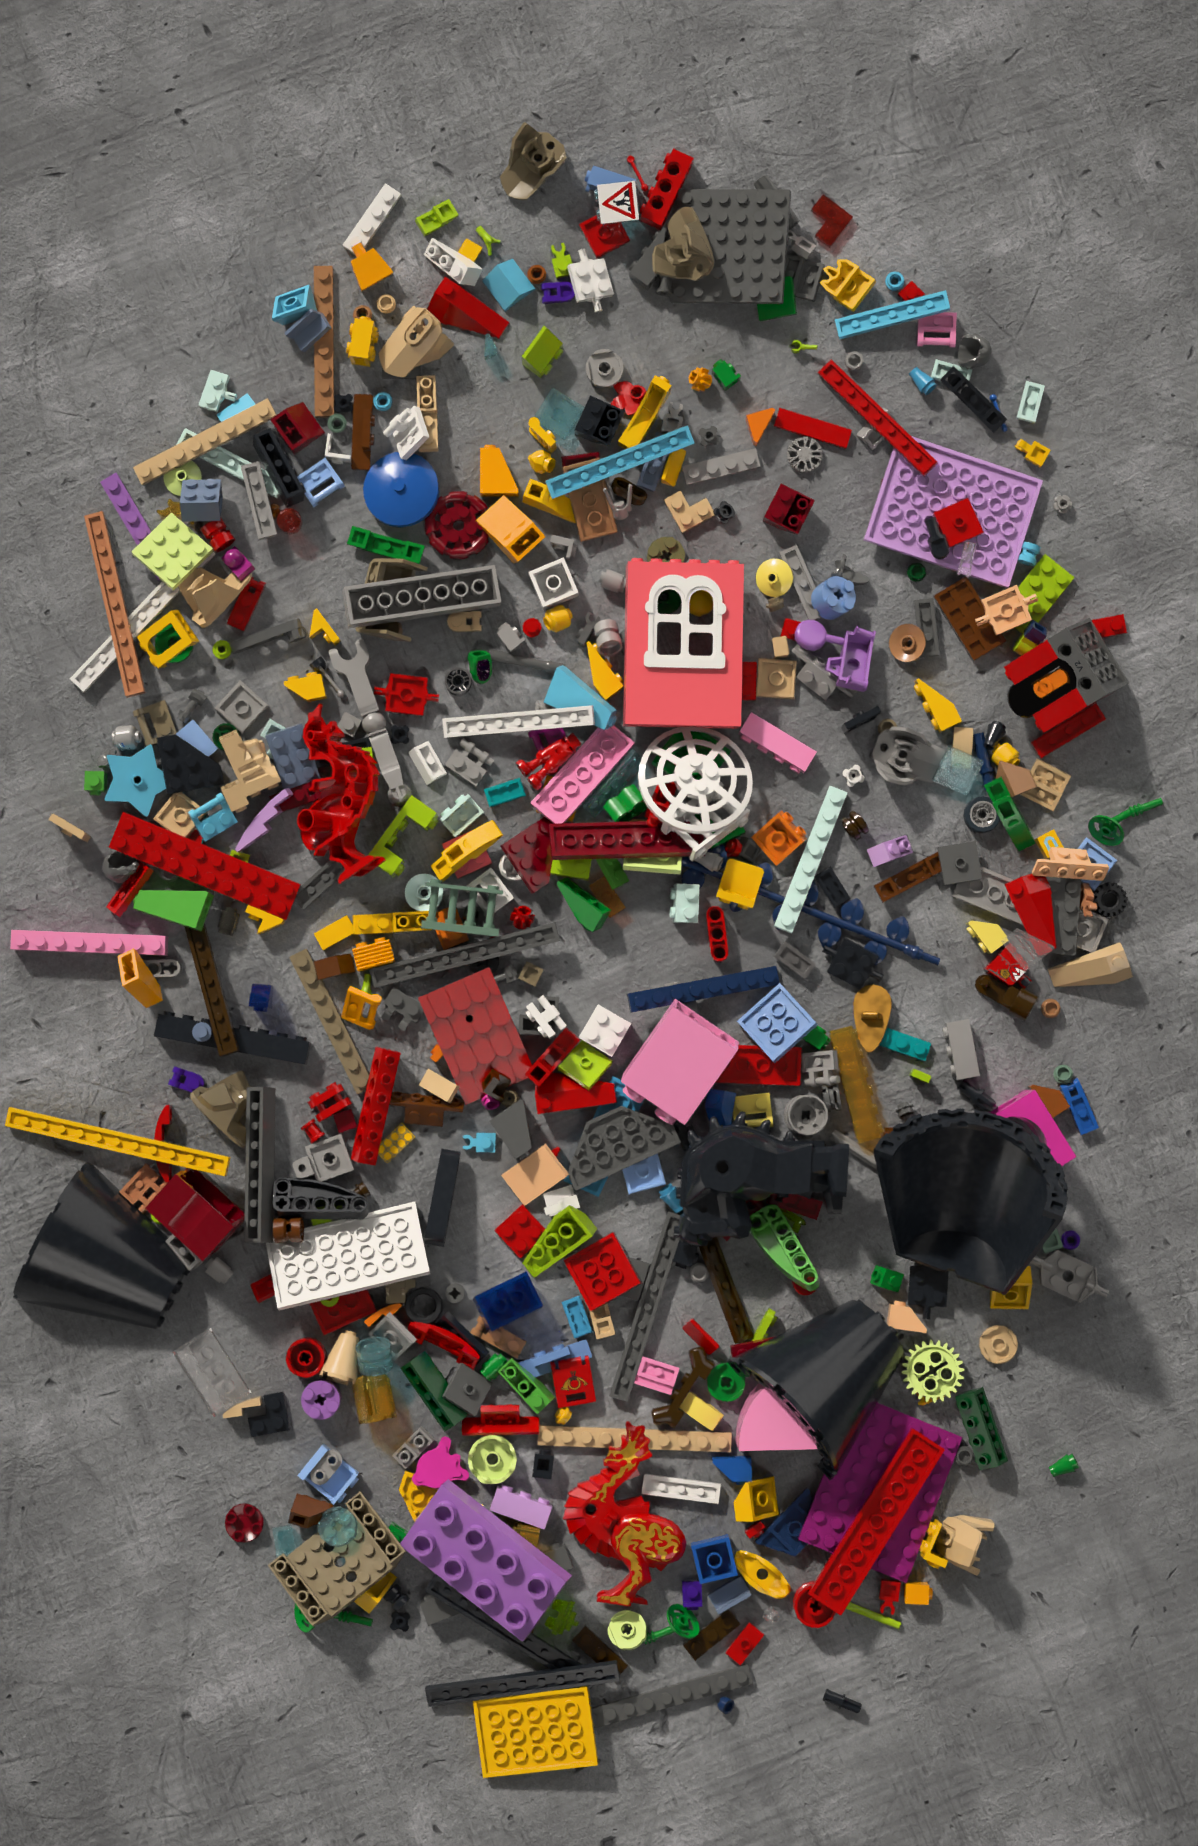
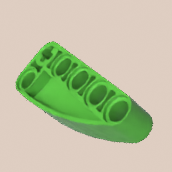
M771 1204L750 1215L752 1225L756 1222L761 1223L757 1228L752 1227L750 1233L769 1260L784 1275L808 1291L816 1290L820 1285L818 1274L781 1209L777 1205ZM781 1229L787 1230L785 1234H778ZM796 1245L794 1250H787L788 1246ZM799 1261L806 1262L805 1265L801 1267L796 1265ZM808 1277L815 1278L811 1283L805 1281Z

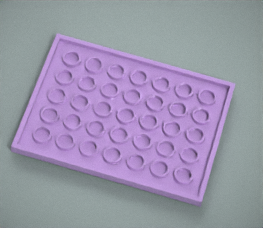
M913 437L938 462L924 477L893 447L863 541L1008 589L1043 480ZM968 498L984 533L949 548V554L946 558L936 559L933 557L927 542L930 536L924 521L933 518L934 512Z

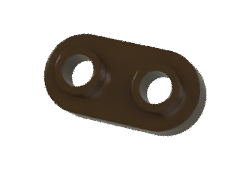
M614 478L611 488L616 495L627 500L629 484H632L631 504L640 506L645 503L647 493L625 478Z

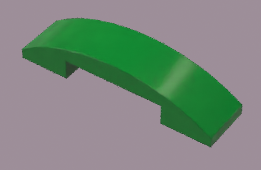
M352 526L347 545L392 559H405L420 564L425 546L410 541L405 542Z

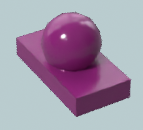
M235 546L221 557V560L240 581L255 570V567Z

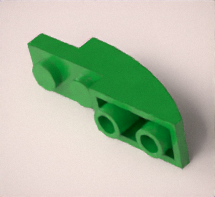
M1002 776L984 784L993 806L1017 850L1021 851L1036 844Z

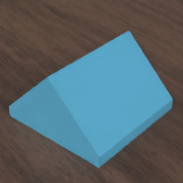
M513 259L496 265L482 280L504 311H507L535 290Z
M310 285L276 296L272 320L286 325L299 320L310 309L317 311Z

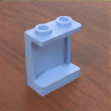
M323 1443L297 1476L302 1480L305 1479L334 1505L336 1501L340 1503L347 1494L344 1491L348 1486L353 1488L357 1483L359 1472L343 1460L340 1467L325 1484H315L310 1477L311 1470L324 1454L331 1450ZM330 1457L329 1462L335 1463V1457ZM317 1472L316 1476L321 1479L323 1478V1473Z

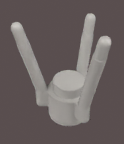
M605 478L607 489L604 488L603 491L613 512L614 519H626L629 516L628 512L632 511V484H629L626 504L623 500H615L609 480Z

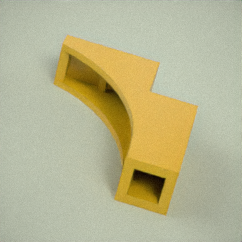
M654 376L641 404L618 440L620 447L628 449L642 443L658 418L659 411L671 394L672 385L669 384L670 381L663 376Z

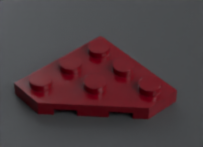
M543 817L500 846L531 894L544 887L550 880L553 860L551 858L549 824H552V822L546 817Z

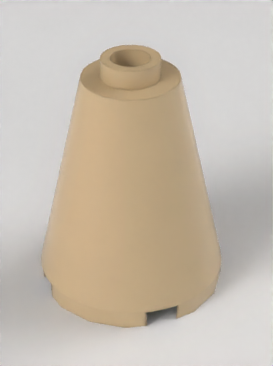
M346 1330L345 1333L339 1335L319 1372L320 1377H323L324 1374L327 1375L326 1380L343 1385L353 1382L352 1386H356L359 1338L356 1337L357 1333Z

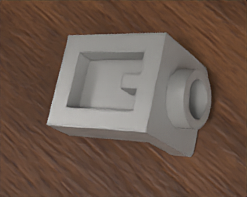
M556 535L551 536L550 545H554V549L564 551L565 548L568 549L566 560L570 561L571 556L575 557L577 546L574 545L573 539Z

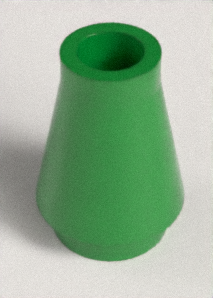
M1066 1454L1056 1463L1049 1466L1053 1477L1076 1472L1075 1469L1079 1468L1073 1454Z

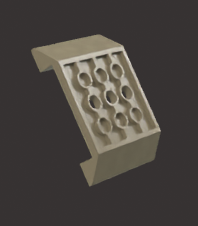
M361 1491L345 1503L348 1508L288 1556L282 1553L268 1565L313 1627L334 1618L395 1569L406 1553ZM329 1542H333V1551L326 1552V1544ZM344 1557L346 1560L345 1565L337 1567V1559ZM351 1572H355L357 1574V1578L354 1582H348L347 1577Z

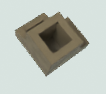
M408 1279L385 1285L386 1303H406L407 1292L409 1289L416 1287V1279Z

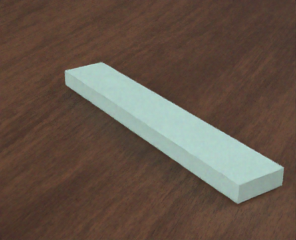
M185 428L177 444L197 434ZM220 446L199 456V458L244 481L241 466L251 463ZM261 468L267 494L278 499L279 493L266 470Z

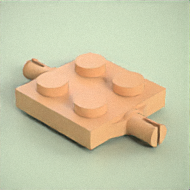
M1015 585L982 599L981 603L985 609V615L975 619L978 627L988 622L997 636L1030 622L1032 618L1028 612V605L1037 602L1038 598H1036V594L1024 598L1018 586Z

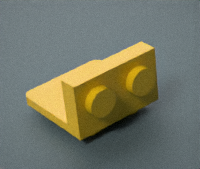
M732 858L728 859L716 897H719V901L730 904V901L737 903V906L742 909L748 910L749 907L753 908L764 869Z
M934 1519L933 1522L930 1521L926 1531L928 1535L922 1541L919 1551L922 1558L927 1560L928 1565L939 1569L940 1566L945 1568L948 1560L944 1556L931 1551L942 1526L939 1520Z

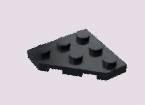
M174 734L156 738L167 795L224 784L221 765L178 735Z

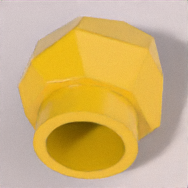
M544 450L536 451L528 456L531 468L537 473H551L555 468L556 460L551 457L550 453Z

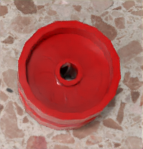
M809 1581L802 1584L796 1590L793 1596V1608L797 1618L804 1625L811 1628H820L830 1623L836 1612L807 1594L815 1582ZM814 1601H817V1602H818V1605H817V1606H815V1607L811 1606V1603L814 1604Z

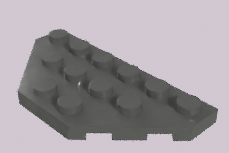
M620 1106L586 1122L568 1170V1176L575 1191L681 1142L673 1125Z

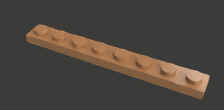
M314 266V301L318 312L324 314L332 327L314 344L315 418H327L334 414L333 266Z

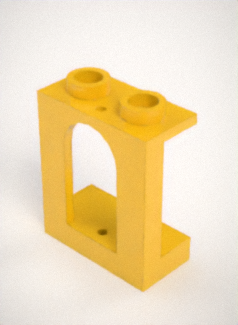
M171 610L137 636L140 641V647L148 653L150 662L157 668L167 667L166 664L187 647L194 646L199 642L179 610ZM169 624H172L181 639L158 655L150 640Z

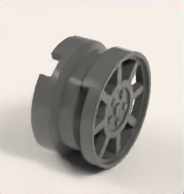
M834 1084L831 1087L822 1086L823 1102L828 1112L834 1109L840 1111L841 1100L838 1085Z

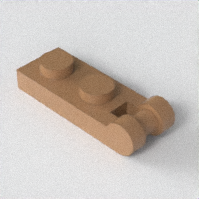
M479 1315L478 1323L475 1328H472L470 1333L518 1358L527 1341ZM484 1326L490 1328L487 1334L481 1332Z

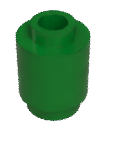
M494 1353L482 1365L480 1372L488 1381L495 1380L500 1375L498 1371L508 1360L501 1353L499 1355Z

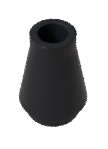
M993 721L989 724L983 746L988 750H994L995 746L1006 734V726L999 721Z

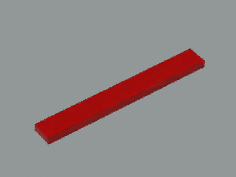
M832 359L818 372V375L924 477L938 464L913 437Z

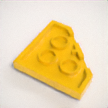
M405 1470L399 1492L415 1521L438 1489L414 1485L412 1482L414 1473Z

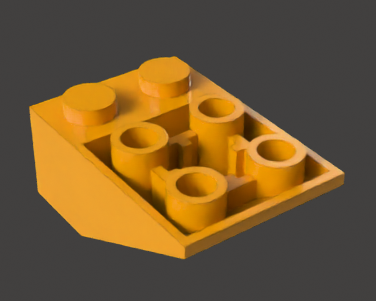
M504 495L476 520L513 564L520 561L546 537L534 522Z

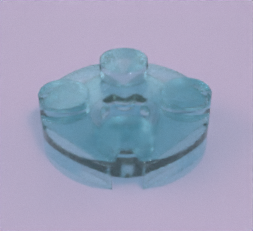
M343 1507L329 1508L323 1513L318 1523L320 1537L330 1546H344L357 1535V1520L349 1510ZM336 1522L342 1524L340 1531L333 1530Z

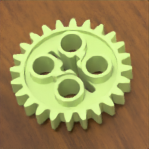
M930 1340L929 1345L922 1341L921 1348L916 1344L915 1352L911 1349L909 1350L911 1357H904L908 1363H902V1366L907 1368L901 1372L902 1375H907L903 1382H909L906 1389L913 1388L911 1395L913 1396L918 1393V1400L924 1396L926 1403L929 1401V1398H932L933 1403H936L937 1398L943 1402L944 1396L949 1399L951 1398L950 1391L955 1394L957 1393L954 1388L955 1386L961 1387L958 1380H963L964 1377L959 1375V1373L964 1372V1369L959 1368V1365L963 1361L956 1360L959 1354L953 1355L954 1348L948 1350V1343L942 1347L940 1346V1340H938L936 1345H933L932 1340ZM933 1353L939 1354L941 1361L938 1363L932 1362L930 1355ZM945 1361L948 1363L936 1371V1376L931 1374L924 1380L918 1381L920 1377L930 1371L929 1367L935 1369ZM922 1364L925 1371L923 1373H916L914 1366ZM949 1370L952 1377L950 1379H943L941 1371ZM927 1380L935 1382L933 1390H928L925 1387Z

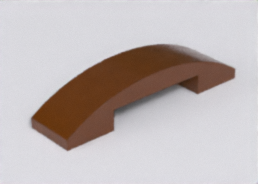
M938 852L874 885L882 903L940 873L941 867Z

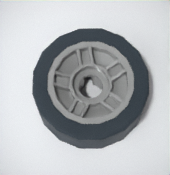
M976 797L964 809V821L968 828L974 832H989L1000 822L990 797ZM985 811V818H980L979 812Z

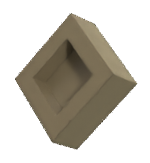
M526 961L518 979L536 987L544 969Z

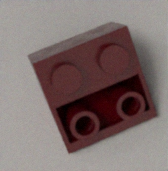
M304 402L286 408L270 419L272 425L294 455L325 434Z
M781 483L763 518V522L779 530L798 535L815 500Z

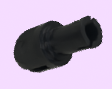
M936 517L925 520L924 522L930 536L927 542L933 557L936 559L946 558L949 554L946 535L940 532Z
M965 1079L958 1086L957 1090L968 1096L972 1105L976 1104L986 1112H992L993 1108L996 1107L995 1100L984 1093V1089L977 1090Z

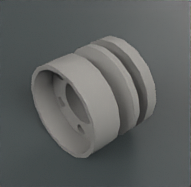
M799 1095L792 1098L786 1104L783 1112L787 1127L793 1133L799 1135H814L820 1132L828 1120V1109L825 1103L813 1095ZM801 1111L808 1112V1114L806 1115L807 1119H801Z

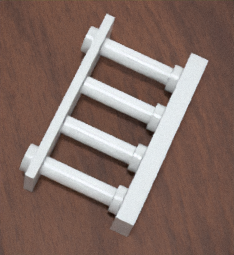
M720 781L718 785L723 788L724 784ZM714 792L706 797L707 805L712 800L719 802L722 797ZM693 798L686 803L689 806L700 807L698 799ZM728 802L723 806L730 815L736 811ZM747 808L735 822L716 831L714 834H702L706 840L700 844L687 832L674 829L665 823L662 824L661 831L665 835L671 831L676 832L693 849L690 860L693 861L697 857L702 858L709 848L737 827H743L749 820L750 810ZM678 809L672 816V818L680 822L689 821L692 825H702L694 816L695 813ZM714 811L709 813V818L714 823L722 821Z

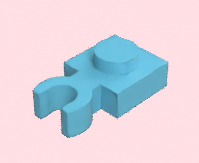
M476 1133V1138L470 1135L463 1136L464 1139L468 1138L470 1140V1145L463 1146V1149L467 1150L476 1146V1152L496 1151V1133Z

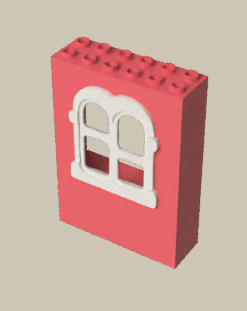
M632 558L631 561H628L626 565L623 726L672 728L693 726L720 729H738L741 727L744 564H739L737 560H729L726 564L720 563V560H709L707 563H701V560L697 559L689 560L688 563H682L681 559H670L669 562H662V559L657 558L651 559L650 562H643L642 558ZM671 589L680 595L682 601L680 614L658 613L657 604L661 592ZM696 591H707L713 598V623L711 625H693L689 622V601L692 594ZM659 622H678L681 624V652L679 655H659L657 653V624ZM692 632L711 633L713 635L712 655H690L689 634Z

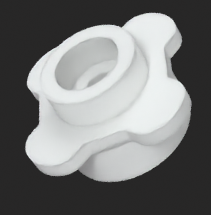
M854 765L849 770L845 769L842 773L846 777L849 787H853L858 782L862 783L865 779L858 765Z

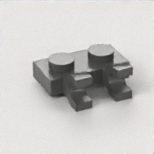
M393 987L383 1003L388 1007L381 1018L389 1022L395 1011L404 1016L398 1029L405 1032L410 1022L417 1023L424 1011L418 1001Z

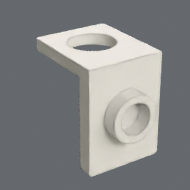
M328 433L325 458L332 460L334 464L351 463L350 455L330 453L332 436Z

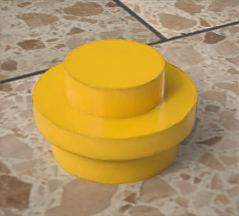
M569 1407L559 1408L556 1411V1423L565 1425L572 1415Z

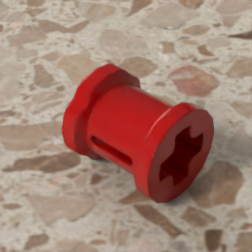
M315 1119L310 1120L300 1128L308 1135L311 1144L325 1135L315 1124Z

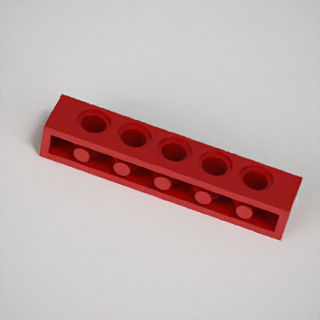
M375 1047L351 1154V1160L376 1166L401 1052Z

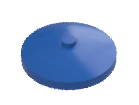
M394 452L380 458L368 471L363 486L365 503L370 512L380 522L392 527H409L423 521L435 508L440 492L439 480L433 467L423 457L414 453L407 460L401 459L399 452Z

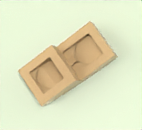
M953 728L952 768L970 769L973 728Z
M608 1303L592 1312L590 1311L596 1339L615 1335Z
M262 1396L247 1399L234 1405L223 1414V1418L243 1416L244 1408L261 1406L263 1404Z

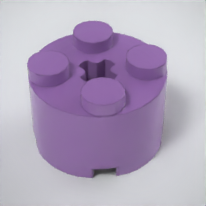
M326 1379L312 1381L304 1389L301 1396V1404L305 1413L311 1418L318 1420L327 1419L334 1415L339 1409L342 1400L339 1387L334 1382ZM319 1394L322 1397H326L324 1404L321 1401H317Z

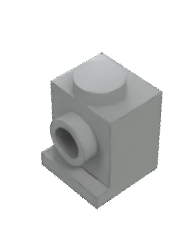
M506 622L498 628L497 636L510 654L526 643L524 637L519 638L521 634L515 626L511 627Z

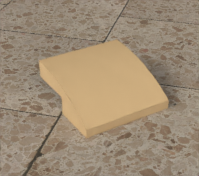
M1037 758L1030 770L1037 787L1020 795L1054 811L1071 775Z

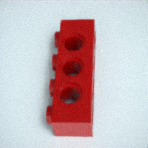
M674 148L671 154L667 153L663 161L665 164L663 171H658L655 178L657 183L655 187L651 186L647 195L649 200L647 204L643 203L639 211L641 222L662 230L678 196L679 189L682 188L693 165V157ZM674 168L677 169L679 173L677 175H671L668 171ZM667 185L670 187V191L663 192L660 188ZM655 202H659L662 204V207L655 209L652 205Z

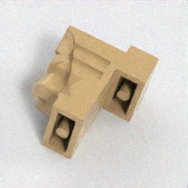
M234 730L219 737L237 780L222 786L221 790L231 812L236 811L238 813L247 809L246 805L249 804L247 796L253 798L260 795L261 790L265 788L271 790L279 786L278 782L281 779L274 764L270 763L263 740L251 739L242 741L237 730Z

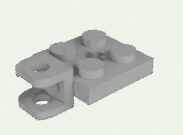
M342 1134L305 1146L308 1156L300 1158L292 1164L297 1178H305L315 1174L316 1180L321 1182L354 1170ZM327 1153L335 1156L332 1164L324 1161ZM302 1164L306 1167L304 1172L299 1171V1166Z

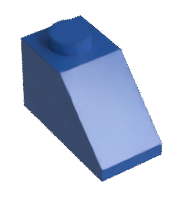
M717 1089L709 1090L705 1104L709 1121L711 1117L715 1116L719 1125L731 1124L736 1093Z
M751 1456L712 1457V1463L732 1482H736V1485H744L746 1482L752 1481Z

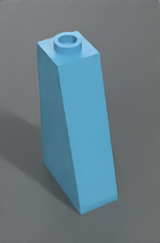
M562 665L556 668L544 703L555 708L593 705L595 726L603 730L613 727L617 716H615L617 710L567 667Z

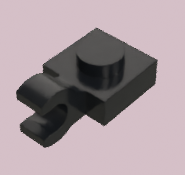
M676 1120L675 1124L679 1129L676 1133L685 1151L690 1148L688 1131L693 1130L695 1132L692 1125L686 1127L683 1123Z

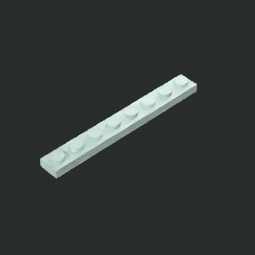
M829 786L774 927L792 934L848 792Z

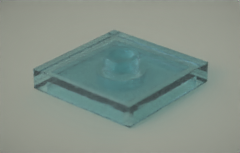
M552 388L534 417L539 419L540 426L566 440L585 407Z
M948 745L932 780L964 795H968L984 761Z

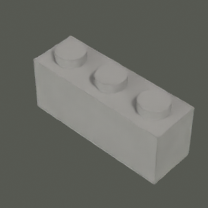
M969 1019L945 1023L942 1032L944 1039L948 1040L949 1046L946 1047L947 1057L951 1058L952 1065L949 1066L951 1077H955V1080L980 1076Z

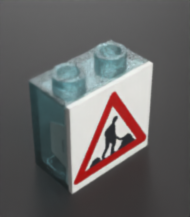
M636 181L597 185L598 190H594L595 201H599L600 209H596L597 220L601 221L602 225L640 221Z

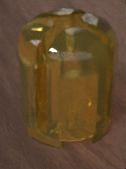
M375 1373L360 1376L356 1379L352 1389L359 1425L397 1417L391 1381L388 1375Z

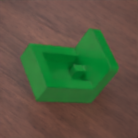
M876 1265L872 1272L870 1283L899 1293L904 1274Z

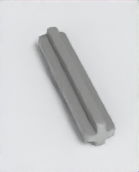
M838 1130L833 1131L830 1136L832 1141L837 1144H849V1152L872 1167L877 1168L872 1152Z

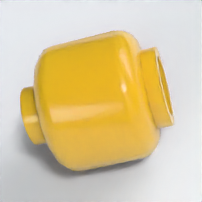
M557 605L545 612L543 622L549 631L557 633L570 627L573 615L569 608Z
M999 743L992 750L993 755L991 759L997 766H999V761L1016 766L1020 762V753L1009 743H1003L1002 745Z

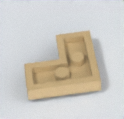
M681 491L664 499L682 534L715 516L707 498L690 507Z

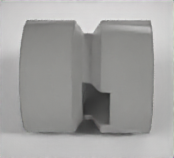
M611 619L597 622L594 626V634L597 639L598 652L609 656L621 651L622 641L617 622Z

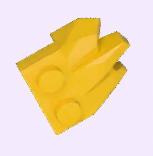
M848 259L837 260V269L831 266L823 268L828 274L829 279H823L819 283L838 303L854 312L875 285L876 280L861 271L859 266Z

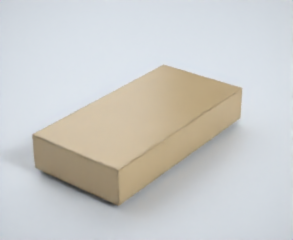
M430 1069L426 1071L419 1086L448 1103H451L459 1089L458 1085Z

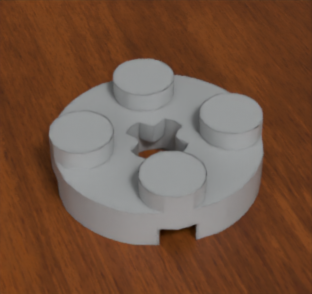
M609 349L595 351L586 362L587 378L596 387L609 388L620 382L623 375L622 359ZM602 364H606V367H610V370H607V373H603V371L599 370V368H602Z

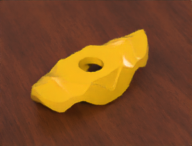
M740 1550L735 1553L734 1559L737 1569L753 1588L776 1599H782L789 1595L791 1591L789 1583L772 1563L747 1551ZM759 1569H766L768 1572L767 1578H758L757 1571Z

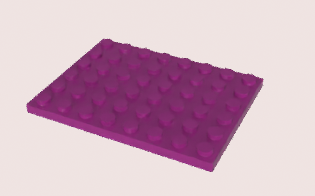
M877 1403L837 1475L832 1480H829L823 1473L798 1540L833 1553L908 1432L913 1428L944 1448L945 1451L871 1567L875 1571L907 1583L963 1437Z

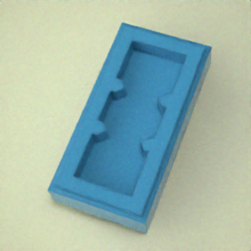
M580 1295L562 1301L574 1338L592 1333L593 1331Z

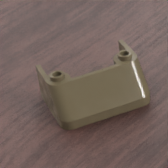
M375 558L369 564L365 584L414 577L416 571H427L428 567L405 559ZM399 622L355 628L357 632L393 641L411 642L410 637L402 635L403 629Z

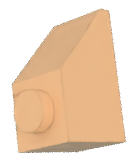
M894 1301V1304L889 1303L888 1326L894 1329L927 1332L926 1327L909 1306H906V1302Z

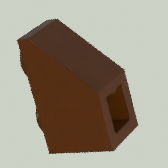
M297 1493L290 1511L288 1523L309 1528L329 1520L334 1505Z

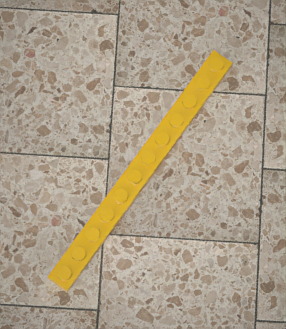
M14 1107L8 1108L5 1122L7 1127L221 1176H227L231 1158Z

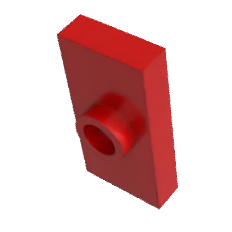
M748 1622L725 1653L741 1666L765 1634Z

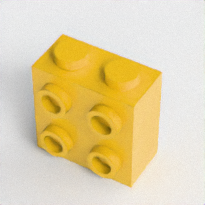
M361 316L360 319L355 318L354 324L351 323L349 335H351V342L347 343L346 353L348 358H350L351 364L370 367L371 362L375 361L376 350H374V343H378L379 332H377L378 327H375L374 321H371L369 317Z

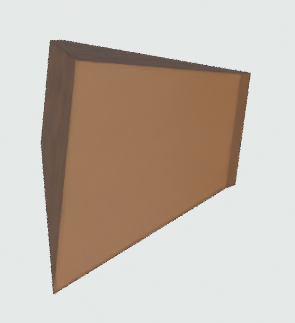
M999 761L996 779L1002 776L1012 798L1037 787L1030 769Z

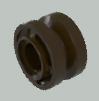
M852 810L849 813L850 818L843 817L841 822L849 836L858 841L861 838L860 833L867 834L869 829L864 819Z

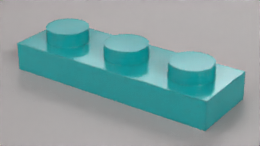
M887 1028L879 1046L926 1061L931 1043Z

